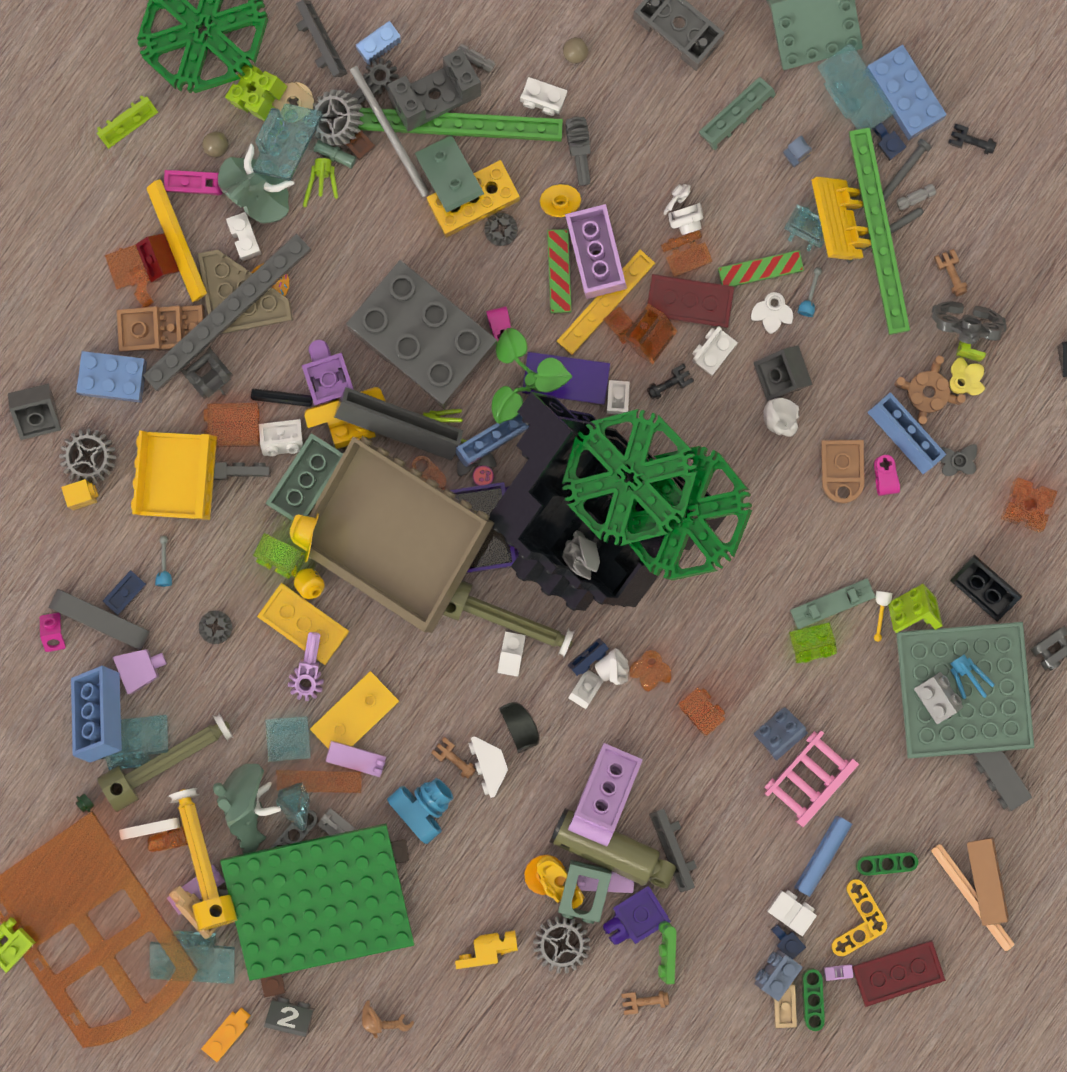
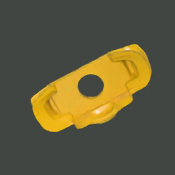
M545 856L537 863V873L541 877L540 882L544 887L545 893L559 903L561 902L564 886H558L554 880L558 876L567 878L568 873L553 857ZM577 884L572 899L573 909L580 906L584 900V895Z

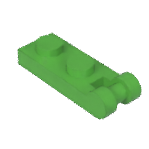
M662 921L658 927L662 933V944L659 945L661 965L658 966V975L666 984H675L676 929L669 922Z

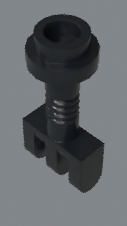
M959 124L954 125V129L961 131V133L952 131L951 136L957 138L958 141L949 139L948 144L962 149L965 142L985 149L984 154H993L997 142L993 141L994 139L989 138L988 141L975 138L967 135L968 127Z
M685 364L672 369L671 372L674 376L657 386L655 383L649 385L647 392L651 399L661 398V392L676 384H679L682 389L694 382L693 378L687 381L683 379L690 375L689 371L682 374L679 372L686 368Z

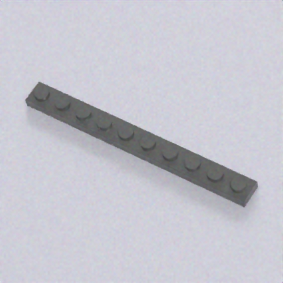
M295 234L143 374L144 378L156 391L163 388L311 251L310 247L298 234Z

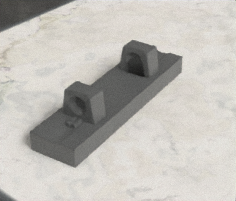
M299 1L296 5L303 20L298 22L296 26L299 31L305 32L309 29L322 54L321 57L315 60L317 67L324 68L328 66L333 77H343L347 74V71L311 1Z
M664 809L650 813V818L667 861L676 867L674 878L679 891L684 892L695 888L689 871L696 869L697 866L694 860L685 863L674 835L675 831L681 829L679 821L670 823Z

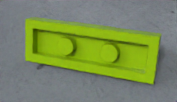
M140 96V102L137 104L132 102L131 108L120 114L112 122L107 120L106 123L108 125L103 129L97 127V134L108 149L158 113L147 96L145 98Z

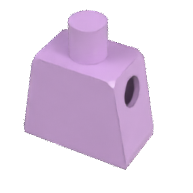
M147 649L113 657L126 692L129 695L159 678L156 668L167 664L163 653L151 657Z

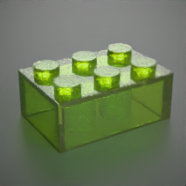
M266 533L263 534L253 554L257 558L256 562L269 570L274 567L276 568V573L287 579H290L291 576L296 577L305 558V554L302 551Z

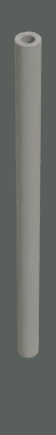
M357 66L351 68V74L421 196H426L429 194L428 189Z

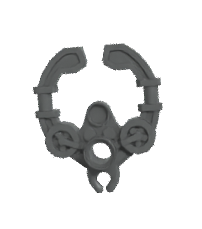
M947 301L932 307V318L937 323L936 327L944 332L958 333V339L963 343L976 344L982 337L988 340H1000L1007 328L1006 319L986 307L975 306L973 315H964L960 320L946 313H963L964 305L962 303ZM977 317L988 319L991 322H986L982 324V322L979 319H977Z

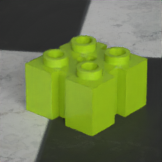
M245 65L241 69L245 76H241L238 73V76L241 78L237 85L232 84L225 98L235 107L247 113L250 112L255 117L267 122L275 109L272 105L274 100H280L288 86L275 75L266 71L263 73L254 65H252V69Z

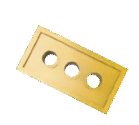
M501 160L473 173L484 194L478 197L479 200L476 203L467 202L461 205L458 212L449 211L446 213L436 193L426 197L446 238L520 201V196ZM489 186H495L498 189L493 194L486 191Z

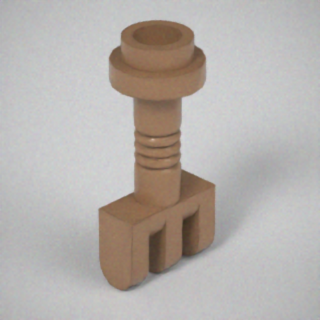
M952 249L949 250L951 259H949L946 252L942 253L944 262L941 261L939 255L934 256L939 271L947 269L954 285L951 291L957 297L967 293L966 288L968 286L966 283H961L954 265L959 263V259L955 250Z
M444 737L442 741L448 746L444 748L438 743L437 747L442 753L439 754L434 749L431 753L441 762L446 758L449 759L462 771L461 776L463 778H471L476 772L475 765L473 763L467 765L452 752L456 746Z
M659 991V996L637 998L636 992L621 994L622 998L630 997L631 1000L622 1002L623 1007H632V1009L624 1010V1015L638 1014L639 1006L660 1004L661 1008H665L666 1005H669L668 992L664 993V991Z

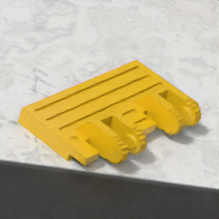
M825 177L813 178L811 181L828 258L847 260L864 258L862 249L855 248L871 246L869 239L859 238V236L868 234V227L857 226L853 210H847L863 207L862 201L850 198L859 196L860 189L848 187L847 180Z

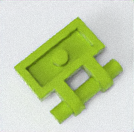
M12 917L0 925V967L6 973L36 943L22 927L16 932L13 930L12 927L17 922ZM6 936L9 940L3 945L1 939Z

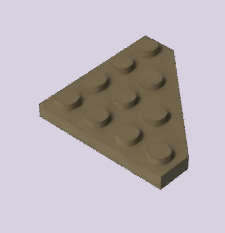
M220 250L198 253L202 282L207 292L205 300L208 315L252 275L251 272ZM271 287L221 334L293 321L290 300Z

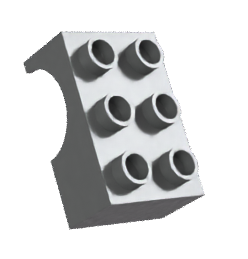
M401 260L397 262L346 323L348 330L383 360L392 364L409 377L444 410L493 353L497 345V339Z

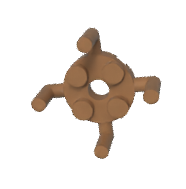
M937 356L933 360L931 371L919 373L911 382L905 381L903 377H899L895 381L897 388L908 390V398L911 404L919 411L917 422L920 426L927 422V413L939 411L947 402L961 405L966 400L963 394L959 396L950 394L947 379L939 374L940 366L944 362L942 356ZM929 386L934 389L935 394L932 398L924 396L923 389Z

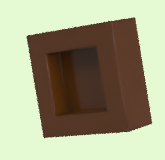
M362 131L355 135V139H350V143L346 144L359 161L375 148V145Z
M282 974L261 978L264 998L286 993Z

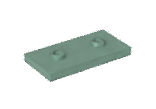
M452 135L415 153L446 213L484 194Z

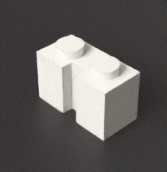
M246 212L227 218L226 221L233 238H239L235 245L242 262L262 255Z
M789 890L785 893L780 891L766 911L803 936L817 916L813 913L815 909L806 902L803 905L796 901L797 896Z

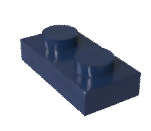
M130 570L105 597L103 602L117 615H120L147 584Z
M598 638L570 662L568 667L577 676L584 674L589 670L590 665L594 661H598L606 655V651L609 648Z

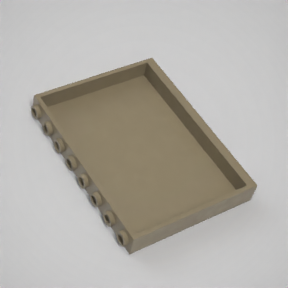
M364 436L361 438L353 437L309 517L315 518L317 513L319 514L313 531L309 557L423 632L432 633L492 529L494 522L489 520L490 516L481 510L477 512L472 509L473 505L468 501L456 499L454 492L439 488V483L435 480L423 478V473L413 467L411 469L407 468L405 461L398 457L394 459L390 457V452L380 446L378 448L374 447L372 440ZM293 543L292 546L305 554V550Z

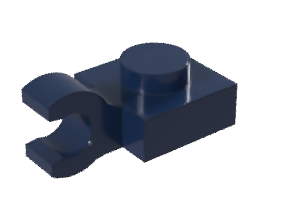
M882 123L874 127L873 131L881 139L877 145L889 161L907 147L895 131L889 134Z
M777 924L771 929L780 939L776 946L791 959H794L806 948L792 931L786 934Z

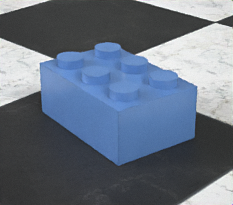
M82 351L76 393L82 396L142 403L145 381L143 374L146 373L147 361L143 358Z

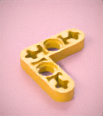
M858 879L850 880L846 885V891L864 922L832 941L831 949L838 956H845L882 935L887 929V922L865 884ZM852 884L861 885L859 891L862 896L866 893L867 897L861 898L856 902L855 899L859 897L857 893H851ZM864 901L872 903L873 907L869 913H864L861 910V904ZM876 911L878 913L877 916H874L876 921H882L883 923L880 926V931L872 929L874 922L871 918L868 921L866 920V917L872 916ZM862 930L865 933V938L862 942L854 940L853 934L855 931ZM849 935L850 941L855 946L851 948V945L848 944L844 947V952L836 951L837 942L845 943L848 941L845 937Z

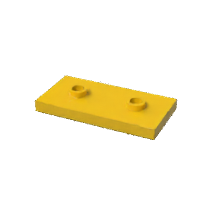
M283 583L278 586L257 616L304 651L306 649L308 633H319L321 637L317 660L324 665L328 663L350 632Z
M370 671L319 719L310 730L328 749L331 740L353 746L399 700Z

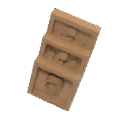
M156 306L117 310L119 352L171 350L205 318L204 306L160 308Z

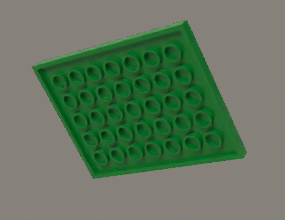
M387 823L220 860L228 895L232 897L238 919L235 921L249 981L415 945Z

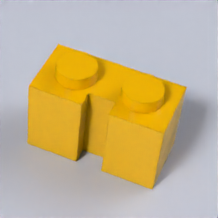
M86 479L61 487L67 507L72 510L97 503L96 497H99L97 488Z

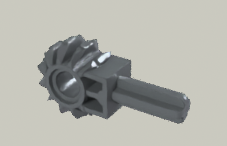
M383 58L379 59V64L372 60L371 62L374 67L371 68L367 65L365 68L370 73L363 74V78L374 97L378 94H383V88L388 92L387 84L393 82V79H399L398 74H393L397 71V67H391L392 62L390 60L384 65ZM380 71L386 72V78L383 81H377L376 75ZM360 88L353 94V97L358 99L357 104L359 105L366 99Z
M576 116L566 120V135L570 156H575L578 184L584 186L591 183L587 154L591 153L589 131L586 119Z

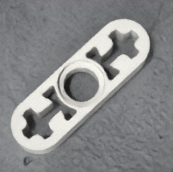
M178 817L120 829L119 833L121 840L177 829L181 828Z

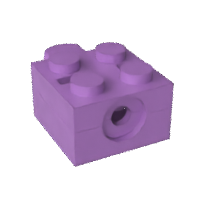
M322 340L312 342L309 346L312 362L302 365L314 405L318 406L341 398L345 387L353 390L354 388L342 353L331 356L326 342Z

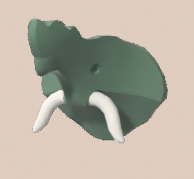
M250 144L245 158L230 157L223 162L218 174V185L227 197L241 208L244 207V211L260 223L280 221L289 212V193L287 187L293 185L294 182L291 180L285 181L283 173L276 165L267 161L252 159L254 156V146Z
M244 764L236 768L223 785L221 783L213 785V791L219 797L217 799L218 806L224 811L230 832L240 840L239 845L243 854L255 852L259 844L266 839L257 830L258 816H267L281 811L280 807L263 808L261 802L259 803V798L272 785V782H268L259 788L264 773L263 768L259 764Z

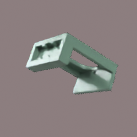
M570 859L558 913H562L561 915L565 918H582V921L590 924L600 922L612 872L603 867ZM579 875L599 880L593 906L589 912L572 908V899Z

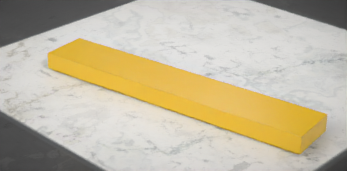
M156 180L146 189L192 302L199 301L207 294L162 180Z
M640 249L622 268L627 289L597 296L556 342L572 356L655 265V262Z

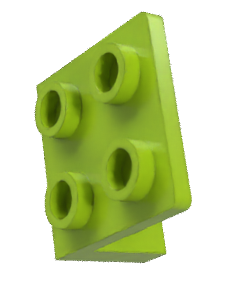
M924 584L911 589L888 604L893 630L896 633L921 619L926 624L930 623L935 630L943 626L937 598Z

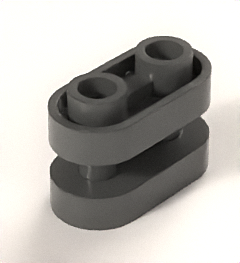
M1065 625L1030 649L1035 656L1040 653L1042 654L1044 660L1040 664L1044 670L1049 668L1052 671L1061 664L1059 662L1065 656L1067 657V639L1065 638L1067 628ZM1058 641L1061 648L1051 654L1048 648Z

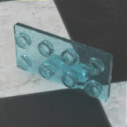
M852 44L847 45L817 67L826 80L824 86L844 117L851 119L857 130L865 128L872 130L879 123L895 114L893 107Z
M284 104L281 112L279 109L271 108L255 140L260 155L253 167L254 173L290 181L322 118V112L291 104Z
M167 715L122 719V751L101 758L106 759L108 769L111 770L118 765L122 769L139 767L151 760L149 754L167 753Z
M174 931L171 943H150V978L233 984L235 980V948L215 946L216 933H213L210 938L205 940L199 932Z

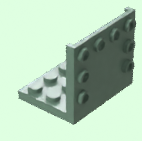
M766 0L771 9L783 70L863 48L855 0Z

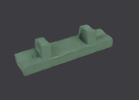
M867 578L791 609L790 613L797 629H801L875 598V595Z

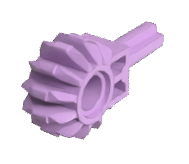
M317 632L308 633L304 660L300 659L299 668H295V674H290L289 676L293 681L288 682V687H294L290 693L293 695L298 692V700L301 699L302 695H305V701H309V695L315 699L317 698L316 692H322L323 689L319 685H322L324 680L317 679L321 676V672H318L319 662H316L321 637ZM302 679H309L312 685L310 687H303L300 681Z

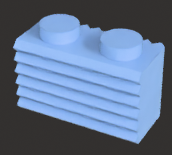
M388 21L357 43L356 48L365 62L371 65L372 60L381 58V55L387 53L388 50L391 51L394 45L401 44V37L392 23Z

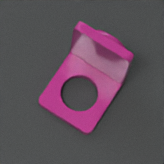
M60 613L41 615L39 617L40 638L45 652L65 649L66 645L61 633ZM55 639L59 641V644L52 646L47 642Z

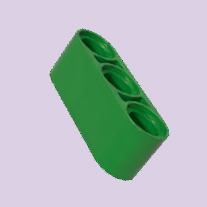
M899 852L862 856L857 859L855 867L860 874L870 876L910 872L917 868L919 861L913 853ZM906 856H911L913 864L911 867L906 868L903 865V859ZM885 858L892 860V866L888 870L882 867V861ZM864 860L871 862V869L867 872L861 869V863Z
M809 968L802 974L804 1023L808 1029L819 1031L825 1023L823 978L819 971ZM816 973L817 981L814 984H809L807 982L808 974ZM811 994L818 995L819 1001L816 1005L808 1003V997ZM817 1015L820 1018L819 1024L814 1027L810 1026V1017Z

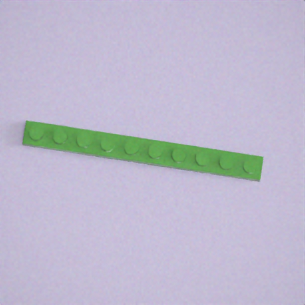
M361 108L359 112L364 114V116L360 117V121L364 123L358 126L360 130L384 131L372 108ZM382 109L394 132L562 142L563 119L445 113L407 132L394 109Z
M870 128L849 131L888 334L909 332L910 327Z

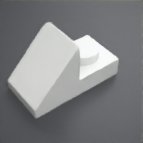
M609 380L607 414L628 412L630 382Z
M505 631L497 673L518 677L526 635Z
M588 670L582 675L568 698L586 709L603 683V680Z

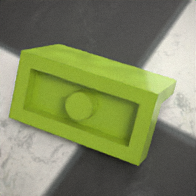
M959 341L956 355L980 362L985 358L986 353L971 349V344Z

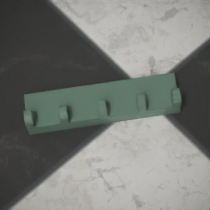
M759 77L699 131L701 137L709 143L713 150H716L718 148L717 144L726 136L728 138L731 137V132L739 124H745L747 122L746 118L756 109H762V104L770 96L772 98L776 96L774 89Z

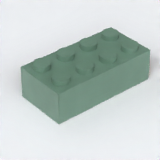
M311 433L265 504L292 522L298 514L309 516L343 453Z

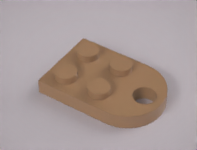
M864 440L821 441L822 488L830 500L837 503H849L862 493L864 488ZM840 487H846L849 490L847 498L842 499L838 496L837 491Z

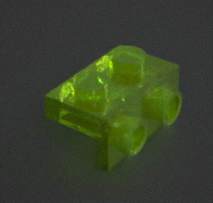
M830 622L789 632L796 663H807L822 657L828 658L837 653L836 641Z

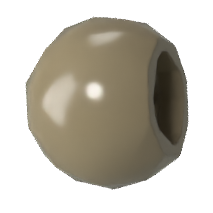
M571 38L563 46L565 59L570 63H581L589 54L588 48L581 38Z
M221 132L209 133L203 139V150L210 157H221L228 149V139Z

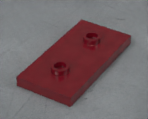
M652 274L646 316L728 328L735 287Z
M932 940L852 966L865 1007L946 981Z

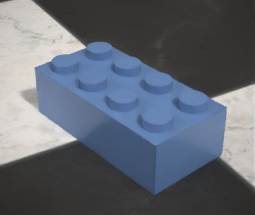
M904 45L899 46L867 66L866 74L908 141L944 120L947 114Z
M100 666L71 678L73 756L91 763L122 751L120 673L105 666Z

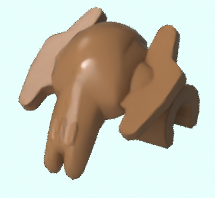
M367 1000L363 1006L362 1025L366 1031L373 1034L374 1038H378L377 1033H382V1029L399 1028L401 1031H408L414 1025V1021H411L409 1025L403 1024L404 1014L398 1020L382 1022L373 1008L370 1007V1000Z

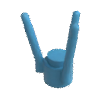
M965 654L950 663L953 667L950 671L955 677L963 699H966V694L959 673L961 676L967 674L984 698L987 697L986 693L970 671L973 669L991 687L995 686L973 663L970 657L967 659Z

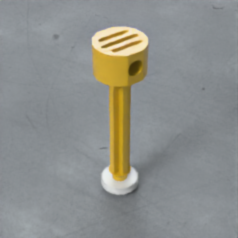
M198 788L182 789L168 797L172 799L169 803L179 802L178 809L203 900L194 904L192 908L198 931H204L233 923L238 919L231 895L219 897L196 804L191 800L200 795L196 793ZM217 909L220 916L213 917L210 914V910Z

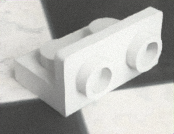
M528 77L520 97V102L523 103V106L530 109L540 108L547 115H559L567 95V90Z
M720 326L716 330L712 328L705 336L707 339L706 343L703 346L699 344L692 353L695 356L692 361L711 376L738 343L722 331Z
M300 419L259 424L260 446L263 456H276L285 453L295 454L301 450L303 439Z

